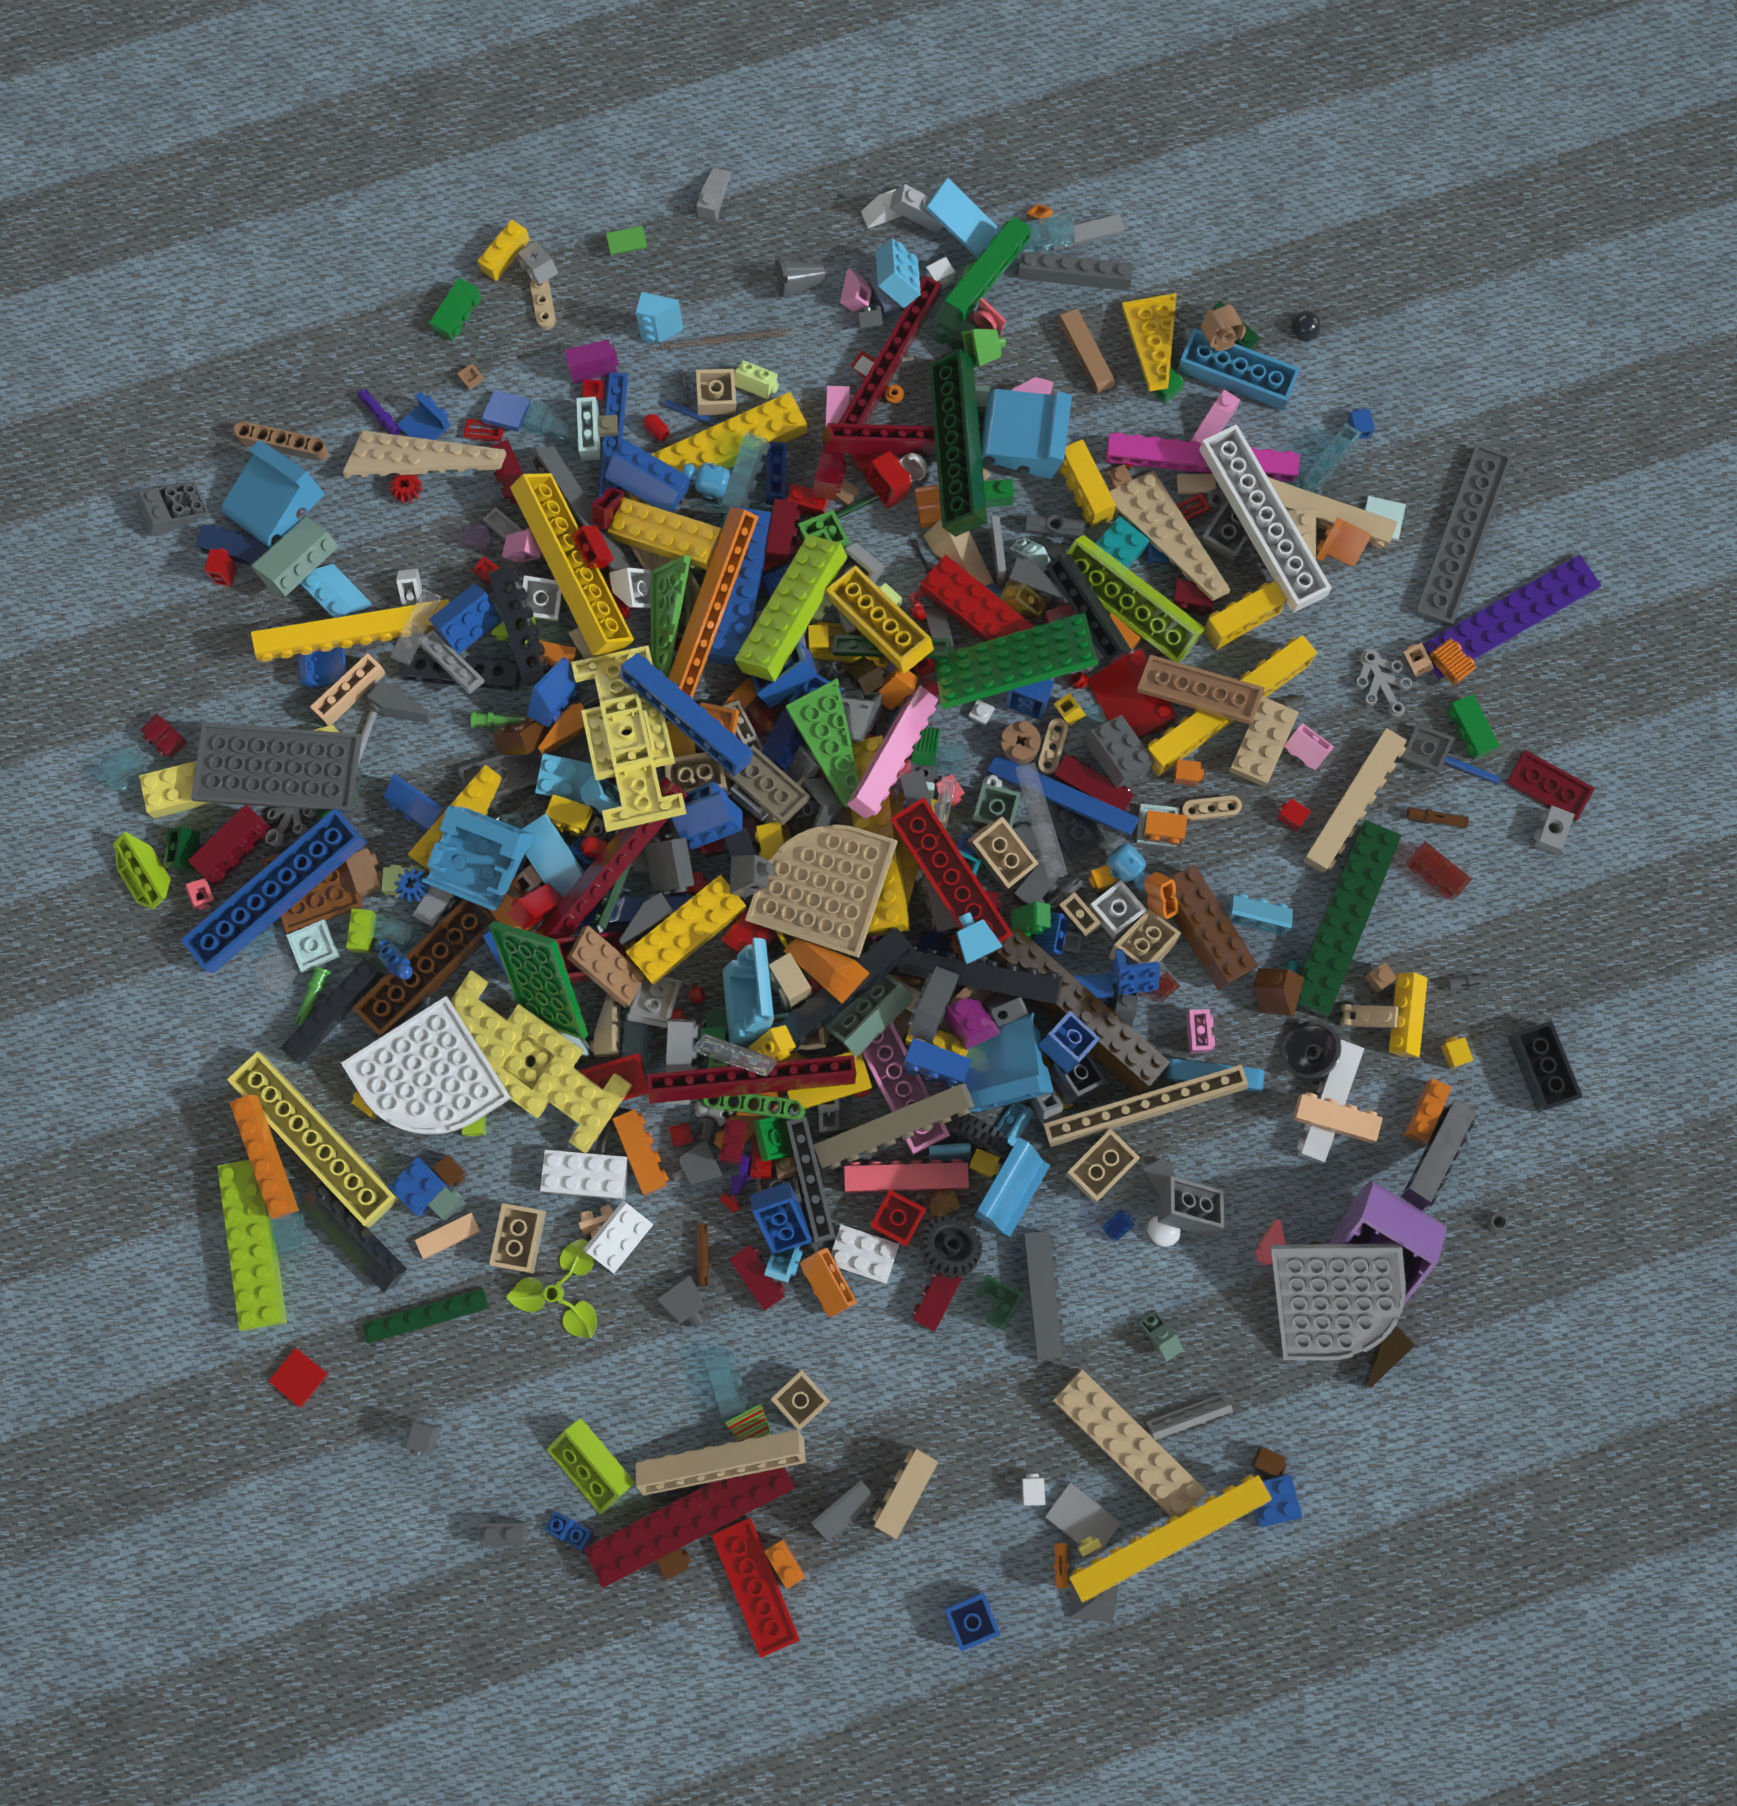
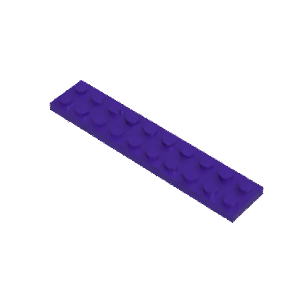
M1578 555L1422 645L1429 656L1436 648L1452 638L1453 641H1457L1461 645L1462 651L1466 656H1470L1475 660L1594 592L1602 585L1582 556ZM1431 660L1434 668L1432 671L1437 679L1444 678L1445 675Z

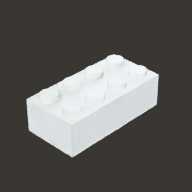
M545 1150L540 1191L544 1193L625 1200L629 1159L628 1157Z

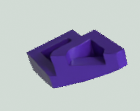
M743 1155L741 1165H739V1176H731V1194H738L749 1181L751 1156Z

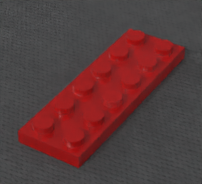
M750 1517L712 1534L760 1658L800 1641L752 1518Z

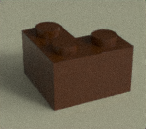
M527 716L522 723L515 725L505 723L500 725L499 729L492 733L500 755L529 754L538 748L550 732V728Z

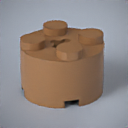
M1230 304L1216 310L1211 309L1207 311L1205 319L1201 324V331L1212 349L1215 348L1216 351H1223L1235 345L1234 341L1238 338L1241 340L1246 332L1243 322Z
M1027 721L1014 722L1007 726L1002 733L1000 752L1003 758L1021 766L1031 763L1036 758L1040 748L1041 738L1038 730ZM1018 741H1019L1020 743L1023 742L1024 745H1023V746H1022L1021 744H1018V745H1017V742H1018Z

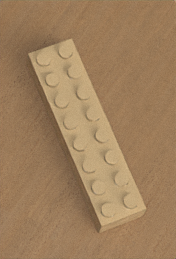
M1079 1370L1052 1399L1170 1517L1177 1515L1180 1518L1186 1514L1185 1510L1194 1506L1207 1492L1084 1370Z

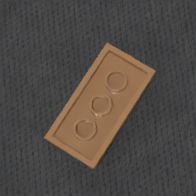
M590 926L583 927L567 957L568 960L624 1008L631 1005L645 977L637 967Z

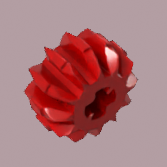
M416 474L400 475L398 477L393 475L394 481L389 482V485L391 487L390 493L394 495L396 501L401 500L405 504L407 500L412 503V498L419 499L418 493H422V482Z

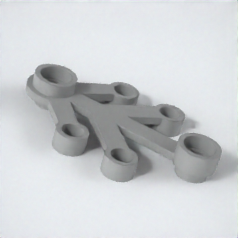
M1373 649L1364 650L1360 655V662L1363 667L1360 676L1355 682L1356 687L1364 689L1368 685L1367 676L1371 669L1374 678L1369 693L1364 699L1365 704L1373 706L1377 702L1376 695L1380 686L1390 705L1388 708L1389 716L1395 719L1400 718L1405 712V707L1401 702H1397L1388 683L1400 687L1403 691H1407L1412 686L1411 679L1407 677L1403 679L1383 673L1379 666L1390 669L1392 673L1398 674L1403 669L1402 662L1398 660L1391 662L1379 657L1378 652ZM1368 655L1373 657L1372 661L1368 660ZM1393 665H1398L1400 669L1396 670ZM1359 680H1363L1365 685L1359 684ZM1402 682H1407L1409 686L1405 687ZM1368 697H1372L1374 702H1369ZM1394 706H1398L1400 711H1396Z
M271 808L267 812V818L271 821L276 822L282 814L285 813L277 829H271L267 832L265 841L274 847L280 846L284 842L283 833L292 817L294 822L293 832L300 836L304 835L307 831V826L302 823L300 809ZM303 809V814L308 818H313L317 813V810Z

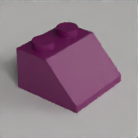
M964 998L947 1006L944 1020L965 1051L1000 1034V1030L979 1000Z

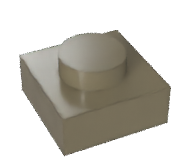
M617 415L598 416L599 437L619 436Z

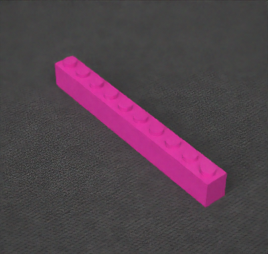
M1120 432L1110 433L1107 439L1106 463H1127L1134 466L1213 474L1199 451L1202 443L1198 441L1186 442L1176 438L1168 440L1157 436L1149 438L1139 434L1131 436ZM1250 447L1267 477L1281 482H1295L1299 473L1300 454L1292 451L1277 452L1273 449L1259 450L1255 447Z

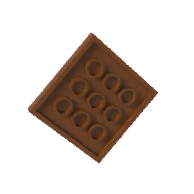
M282 853L263 859L264 867H267ZM345 861L281 916L287 934L323 919L327 921L351 912V909L364 907L361 896L356 891L347 862Z

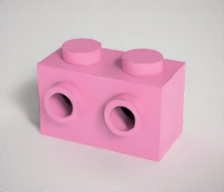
M528 528L506 536L502 557L519 564L539 559L542 551L531 529Z
M1303 723L1284 746L1291 755L1297 756L1307 767L1314 770L1320 766L1334 748L1333 745Z
M1210 1009L1189 1010L1186 1013L1189 1054L1210 1053L1213 1047H1215V1037L1211 1031L1213 1016L1210 1015Z

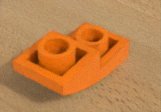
M748 677L722 707L739 700L744 711H746L749 705L758 697L753 680Z

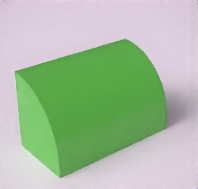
M643 226L606 233L611 256L648 248Z

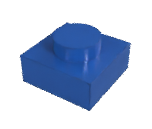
M963 832L957 848L974 857L975 852L966 842L972 835Z

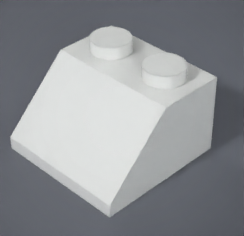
M624 568L610 572L612 592L631 608L651 609L652 570Z

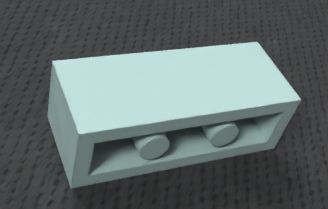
M596 397L577 398L578 446L582 461L601 460L600 437L598 433L599 410Z

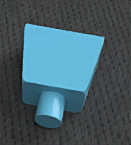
M970 912L959 917L964 929L956 933L966 964L1002 947L984 920L975 923Z

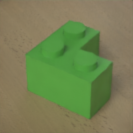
M834 510L798 524L799 537L802 543L807 535H812L839 542L844 550L849 546V540Z

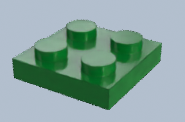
M771 1117L753 1121L762 1162L794 1155L786 1119Z

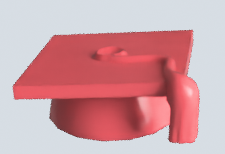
M983 298L980 299L977 310L969 316V320L972 322L974 320L979 329H996L999 335L1002 334L1006 319Z

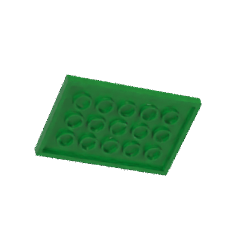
M496 921L492 922L489 928L517 1005H522L558 1032L583 1040L588 1033L556 940Z

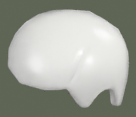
M908 453L900 459L902 467L910 473L912 482L915 480L920 481L925 477L928 467L921 455Z
M1158 1215L1149 1221L1147 1233L1155 1244L1168 1247L1174 1245L1179 1240L1181 1232L1179 1228L1158 1223Z

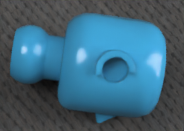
M707 462L703 463L700 469L695 468L690 463L685 464L683 474L689 477V481L695 482L696 490L706 498H722L725 495L730 479L728 469Z
M1123 843L1107 858L1106 862L1111 869V875L1123 882L1133 880L1135 887L1143 891L1145 889V878L1149 876V874L1143 871L1146 867V861L1142 857L1143 854H1140L1135 849V846Z

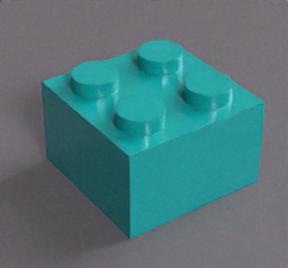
M1119 517L1095 544L1129 569L1147 549L1149 539L1123 518Z

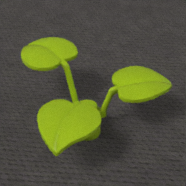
M586 1239L576 1240L563 1250L560 1256V1266L565 1270H569V1272L555 1285L547 1286L543 1292V1284L540 1280L534 1277H527L517 1283L506 1296L507 1299L515 1307L526 1312L539 1311L544 1307L545 1300L548 1302L558 1301L560 1304L562 1303L571 1308L563 1316V1325L567 1332L578 1337L592 1338L597 1327L595 1309L586 1301H580L574 1307L573 1304L563 1300L564 1290L561 1287L562 1283L572 1273L582 1276L592 1269L594 1258L583 1250L588 1241Z

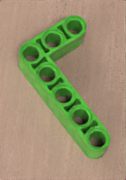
M723 1049L713 1050L710 1055L708 1068L729 1067L732 1065V1057L728 1052ZM724 1054L725 1061L721 1064H718V1056ZM747 1094L719 1097L718 1102L714 1105L711 1104V1098L703 1099L704 1103L714 1110L789 1120H800L805 1115L804 1105L793 1099ZM738 1097V1105L731 1107L730 1102L732 1098ZM758 1100V1107L755 1110H751V1102ZM778 1102V1110L772 1113L770 1111L771 1104ZM793 1105H798V1113L795 1115H791V1107Z

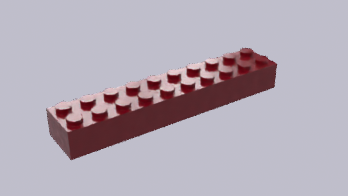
M786 1467L713 1481L584 1548L601 1587L604 1588L796 1487Z

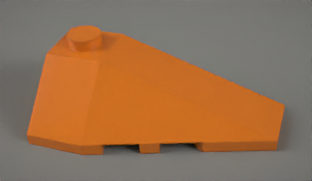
M797 937L784 950L786 954L791 953L795 962L841 1004L870 974L854 959Z

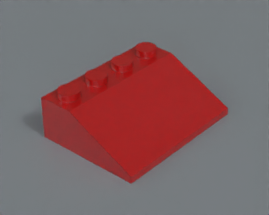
M1141 649L1124 656L1118 662H1114L1087 680L1107 721L1109 722L1122 715L1139 739L1173 724L1177 718L1169 701L1137 692L1148 662Z

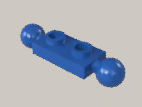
M386 939L377 940L374 945L375 951L378 953L376 956L395 977L398 976L402 980L409 979L413 973L412 967L409 965L411 962L392 942Z

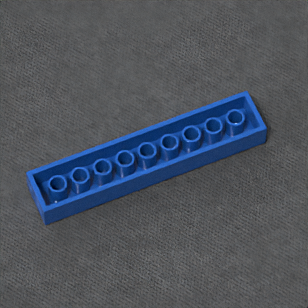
M336 808L333 809L181 939L182 943L204 970L214 974L364 846L367 841L344 813Z

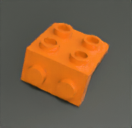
M1337 517L1334 524H1329L1324 533L1327 535L1325 540H1320L1316 548L1319 551L1316 558L1323 561L1328 554L1350 566H1354L1370 540L1371 534Z

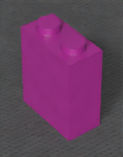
M609 339L564 350L573 384L583 382V379L592 380L608 376L609 372L617 373L616 366H619L615 346H610Z

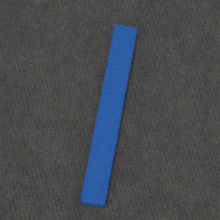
M609 372L605 415H617L619 436L603 437L598 498L610 487L619 489L617 485L605 479V475L613 453L623 440L628 373Z
M997 754L987 770V773L990 775H996L1001 780L1129 837L1139 821V818Z

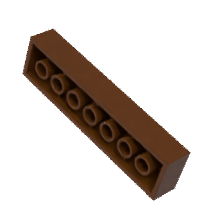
M464 899L405 956L411 962L409 965L413 970L412 976L409 979L402 980L389 972L352 1009L379 1036L386 1035L400 1026L486 942L483 935L486 934L492 922L498 921L483 906Z

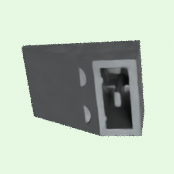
M195 481L139 491L136 506L150 536L171 532L209 514Z
M845 688L841 696L850 739L854 743L862 742L883 714L882 693L871 692L865 695L860 690Z

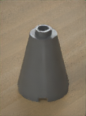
M785 259L775 260L774 275L777 274L775 286L779 297L782 298L824 283L827 278L826 267H823L821 263Z

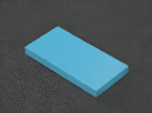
M949 178L942 182L925 207L977 259H979L982 250L989 247L992 238L1000 231V228Z
M544 814L522 829L535 834L530 849L526 850L525 855L544 884L549 883L564 897L583 875L584 871L547 814Z

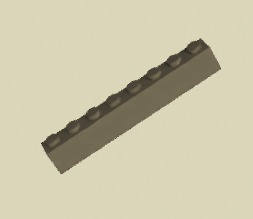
M960 1084L813 1146L821 1167H829L832 1170L842 1166L840 1162L847 1160L849 1163L859 1159V1154L865 1152L866 1155L878 1151V1146L884 1145V1147L896 1144L895 1139L900 1137L903 1140L915 1136L913 1132L921 1130V1133L933 1128L932 1124L939 1122L942 1125L952 1121L951 1116L956 1114L958 1117L970 1113L969 1109L975 1106L966 1084Z

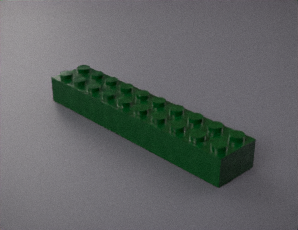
M961 349L929 364L942 528L955 537L988 523L973 359Z
M1364 820L1359 825L1299 972V975L1304 977L1296 1007L1323 1019L1330 1015L1401 839V834L1368 820Z

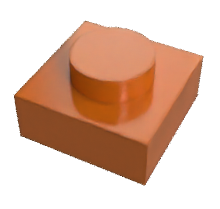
M1039 203L1026 212L1027 220L1039 225L1053 215L1052 208Z

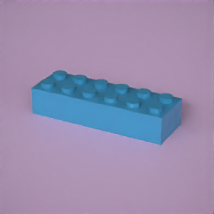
M1194 328L1177 371L1283 411L1301 368L1237 344L1227 350L1216 351L1215 348L1212 349L1203 332Z

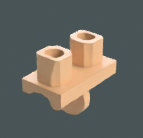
M610 1205L601 1207V1216L594 1218L592 1211L581 1213L579 1226L584 1236L591 1234L592 1238L613 1213Z

